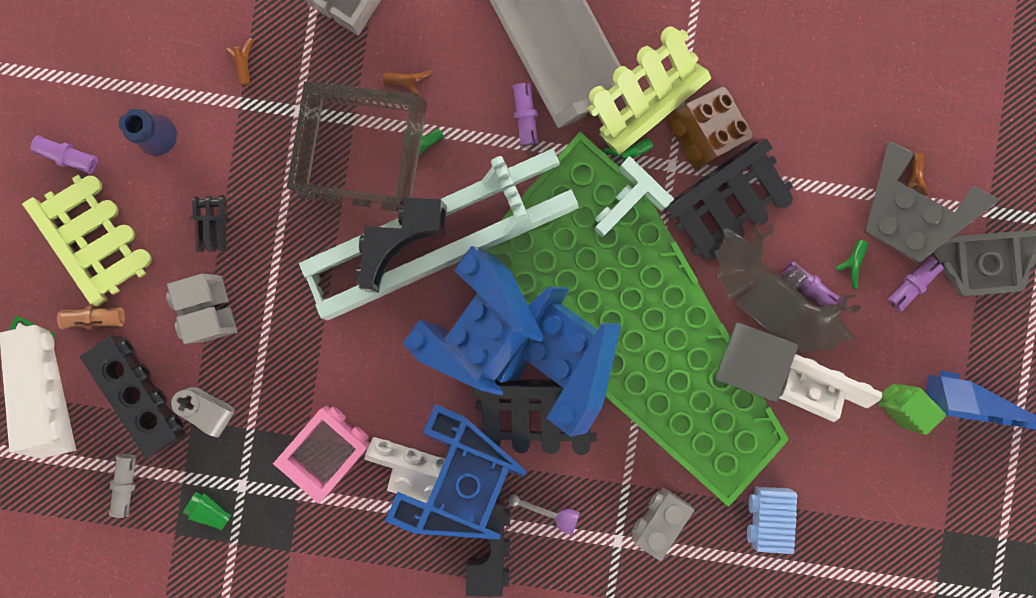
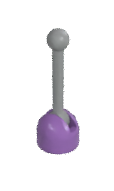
M515 494L511 495L508 499V503L513 507L519 505L556 519L559 530L569 535L573 534L580 512L564 509L557 514L520 500L519 496Z

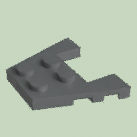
M890 141L886 148L865 233L915 262L920 263L994 206L999 199L973 185L955 212L898 182V179L913 158L914 153Z

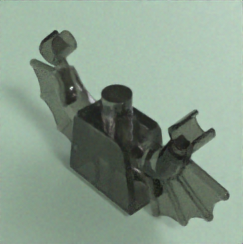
M761 220L754 225L752 230L755 236L754 242H749L727 228L723 230V243L718 251L714 252L719 260V269L715 278L723 284L726 300L734 298L735 303L772 335L798 344V349L803 354L815 349L832 352V349L841 342L854 341V336L838 318L837 313L841 311L849 313L859 311L861 305L847 307V301L856 295L843 294L839 297L837 304L833 305L830 303L817 307L808 303L807 298L798 290L800 285L809 277L799 266L795 264L784 277L773 268L768 269L762 257L765 247L763 242L773 232L774 227L772 223L768 227L767 234H761L758 230Z

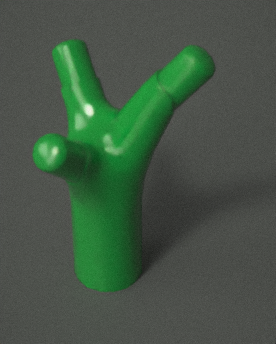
M439 128L420 138L405 139V144H410L407 149L409 151L414 150L408 167L413 168L418 157L428 147L444 139V135Z
M650 138L631 145L620 155L611 148H605L604 153L622 156L624 162L629 156L634 159L653 149V143Z
M857 240L850 258L836 266L838 272L850 268L852 288L854 289L859 287V270L869 243L863 240Z

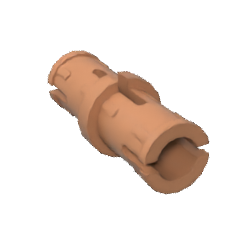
M87 306L81 310H59L60 312L57 314V323L61 329L85 327L87 330H96L97 327L101 326L120 327L123 326L125 321L122 307L97 309L95 306Z

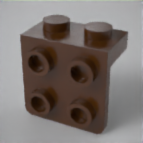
M721 87L687 103L665 119L694 170L703 167L720 155L750 140L753 136L747 122L725 87Z

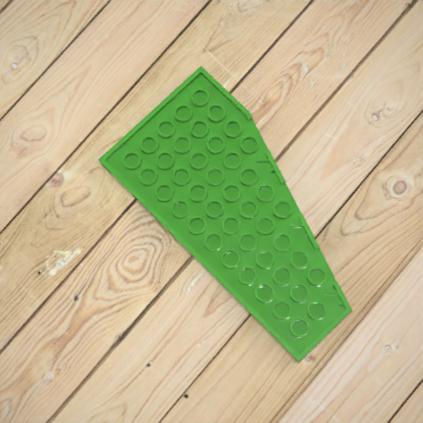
M579 132L557 157L560 165L543 172L521 197L525 209H529L572 189L579 208L484 251L493 254L512 272L527 305L531 304L549 286L567 287L569 291L562 305L596 329H599L601 323H618L621 325L605 396L729 507L789 439L771 407L768 406L763 397L715 379L730 336L724 325L721 324L701 289L695 274L676 241L673 240L653 203L643 195L603 237L594 230L599 224L595 218L607 206L612 210L620 202L616 197L628 184L632 188L635 185L618 170L619 166ZM512 209L500 221L513 216Z

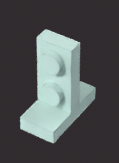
M630 156L622 163L618 170L635 187L632 188L628 184L616 197L620 202L612 210L607 206L595 218L599 224L594 230L601 237L643 195L661 211L674 200Z

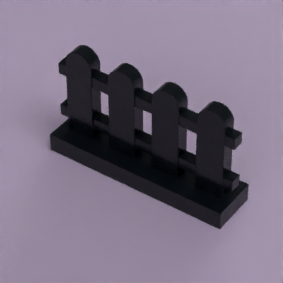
M767 138L756 139L674 197V200L662 210L666 217L678 219V222L674 225L678 231L684 228L695 245L691 248L695 256L701 254L705 259H716L720 253V248L716 242L722 237H725L730 242L737 243L744 237V230L741 227L743 222L749 220L754 225H763L767 222L768 212L765 209L767 205L772 202L778 208H787L791 205L793 197L789 190L793 188V185L790 181L783 182L773 166L777 162L775 157H767L766 153L773 149ZM749 166L751 170L743 175L741 171ZM755 177L767 193L761 200H759L748 183ZM725 183L727 187L719 192L717 188ZM731 194L743 210L737 217L734 216L724 201ZM701 200L703 204L694 209L692 205ZM707 211L719 228L713 234H710L700 218Z
M519 378V380L499 382L495 379V383L504 391L502 396L473 387V398H481V400L476 401V410H482V430L480 431L499 447L502 440H512L513 449L518 453H525L530 448L531 440L542 441L543 450L548 454H555L560 449L561 441L572 442V449L576 454L585 455L590 450L591 442L597 441V433L591 432V427L585 434L570 437L565 432H561L560 428L547 419L564 389L552 379ZM501 398H511V401H501ZM530 399H541V402L530 401ZM501 410H511L512 430H501ZM531 411H541L542 431H531Z

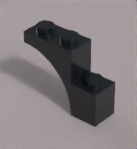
M404 197V205L400 206L398 211L399 225H402L401 228L365 226L364 235H361L359 239V251L362 253V261L356 270V282L359 284V289L366 292L379 293L381 281L387 267L401 250L420 239L445 235L447 205L441 199Z

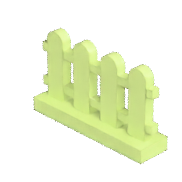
M672 26L665 28L661 34L663 45L655 51L649 46L641 48L637 54L639 65L631 71L627 67L621 66L613 74L615 85L607 91L602 86H597L591 90L589 100L592 105L587 109L593 116H599L603 123V126L599 128L601 132L599 135L603 142L618 155L623 153L711 79L708 70L696 63L698 61L697 55L693 52L689 53L685 43L689 36L683 29L679 31ZM666 56L669 57L673 66L667 73L661 63ZM642 76H645L650 86L644 92H642L637 82ZM621 95L627 106L619 112L614 100Z
M77 175L72 178L75 184L56 195L52 191L44 195L47 200L43 203L32 197L22 204L89 303L99 307L109 301L104 293L110 291L114 295L120 291L117 287L120 283L135 274L139 278L146 275L144 269L151 264L152 257L143 249L131 252L127 244L134 240L135 232L130 226L120 225L116 228L110 220L118 215L119 209L117 205L110 200L97 202L94 196L102 189L100 180L94 176H86L82 179ZM87 201L91 209L71 220L67 212ZM58 217L64 224L61 227H59L54 221ZM103 225L108 233L88 245L84 236ZM74 242L80 247V250L77 252L71 246ZM120 249L125 257L105 269L100 261ZM92 266L97 272V275L94 277L88 271V268Z

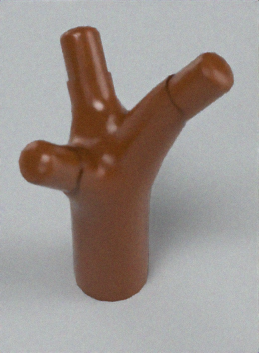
M252 38L248 39L241 51L239 46H234L233 50L230 47L226 49V52L235 63L239 85L251 84L248 56L250 48L254 43Z
M430 70L415 74L384 72L383 83L403 86L417 97L419 92L413 83L431 76L432 73Z
M915 153L912 158L911 176L907 187L914 189V187L918 186L923 195H927L929 191L924 178L925 154Z

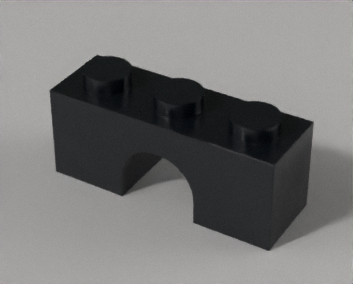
M505 499L496 500L485 527L500 534V539H487L491 546L489 553L482 558H468L466 596L503 597V587H509V568H503L504 557H509L510 538H504V526H510V508H504Z

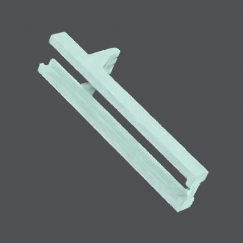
M552 148L510 168L507 167L502 156L496 157L491 160L492 168L482 181L442 198L441 200L447 205L446 216L504 191L514 215L384 273L379 293L366 292L359 289V285L331 298L323 299L322 295L324 293L322 288L318 287L317 283L321 281L320 273L362 255L359 251L360 236L300 262V268L308 281L320 318L325 320L333 319L458 263L463 259L471 246L487 250L578 209V202L572 189L529 209H525L515 185L560 165L554 149ZM395 219L380 227L401 228L402 225H399L398 219Z

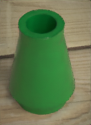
M195 492L183 511V514L189 517L187 520L208 525L221 531L231 516L205 493L201 495Z

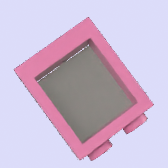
M328 406L321 408L273 463L318 504L325 499L370 445L367 441L368 435L359 427L355 426L352 428L344 421L346 416L334 406L331 409Z

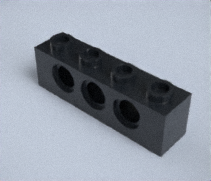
M109 336L79 357L144 457L148 458L158 454L186 435L182 429L184 424L181 418L176 413H172L167 406L168 400L163 391L156 388L150 380L151 373L143 363H139L133 354L135 349L131 342L122 336ZM118 362L124 367V373L121 377L117 375L115 370ZM134 387L140 391V400L138 402L132 397ZM150 412L154 413L157 417L155 427L148 422Z

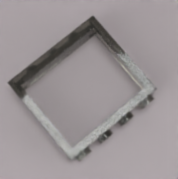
M304 81L286 189L297 192V198L314 201L315 196L325 197V202L341 205L343 200L353 201V206L369 209L372 203L381 205V210L398 213L399 207L404 205V197L412 198L427 101L419 94ZM323 102L409 111L395 196L309 184Z

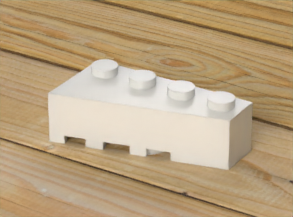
M31 325L1 332L0 348L9 452L46 458L76 451L54 351V339L50 331L37 325Z

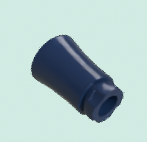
M129 109L125 115L120 117L119 129L122 130L124 136L149 155L160 156L166 154L176 143V128L173 122L165 116L150 114L140 109Z

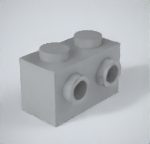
M664 487L660 493L657 492L652 497L648 505L649 510L644 518H640L632 529L633 535L631 536L636 546L659 561L663 560L694 512L689 503Z

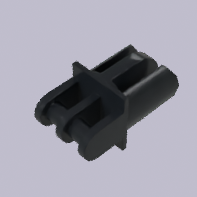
M220 195L219 198L206 196V199L194 196L192 199L193 216L190 219L195 220L196 252H204L205 249L208 252H215L217 248L220 251H227L226 220H229V218L227 217L225 195ZM214 207H219V215H214ZM201 208H206V216H201Z

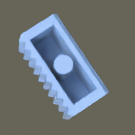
M756 486L754 494H750L749 511L753 513V525L749 524L747 527L748 543H752L751 546L757 552L794 554L798 496L792 489Z

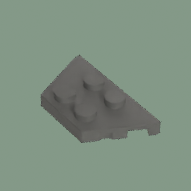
M1036 230L954 236L932 254L938 261V264H942L943 272L958 296L1024 291L1029 280V271L1036 262Z

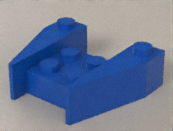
M471 246L454 271L477 292L474 299L449 333L440 325L419 319L403 344L419 362L478 390L502 396L504 391L495 383V379L526 337L542 342L544 338L512 272L493 254Z
M549 286L528 305L544 339L542 342L526 337L496 379L499 382L519 380L529 362L564 389L547 419L572 437L587 433L603 407L621 325L618 323H601L599 329H596L562 305L569 291L567 287Z
M435 404L423 435L450 447L428 502L424 503L397 492L385 522L414 534L500 539V534L485 527L507 473L510 472L523 478L527 471L463 415Z

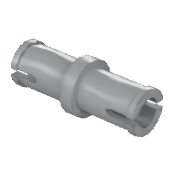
M116 455L114 480L110 482L112 497L109 516L124 518V516L128 517L130 514L131 492L135 490L136 485L133 481L135 461L137 459L135 455Z

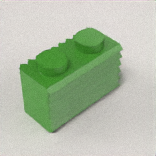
M899 383L897 385L892 384L882 392V399L878 402V406L883 407V411H887V415H890L891 419L895 420V423L899 424L900 428L920 434H928L946 417V413L920 387H911Z

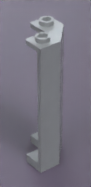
M490 0L557 127L561 128L585 118L586 114L589 113L587 108L592 105L589 100L591 90L597 86H602L607 91L615 85L613 74L617 68L621 67L586 0Z

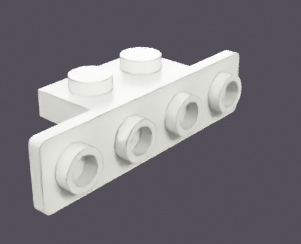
M795 354L779 398L835 422L840 418L844 399L869 408L882 399L883 393L873 389L869 384L859 383L846 377L839 371L830 370L812 359L803 358Z
M376 437L372 438L364 457L365 460L393 468L387 491L396 494L400 492L425 503L428 502L445 461V458Z

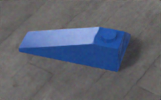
M940 371V376L928 375L926 394L946 415L1036 429V415L971 381L959 380L960 373Z

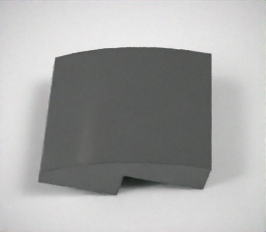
M735 323L715 379L777 402L799 345L752 327Z

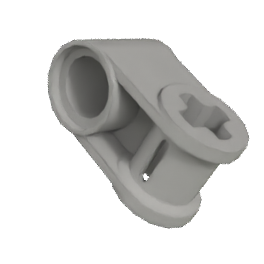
M189 387L177 392L171 401L172 409L178 416H181L196 425L204 433L213 437H220L235 412L232 406L211 396L198 387ZM189 396L192 397L190 403H191L192 405H194V406H192V407H188V406H187L189 401L186 399V397H189Z

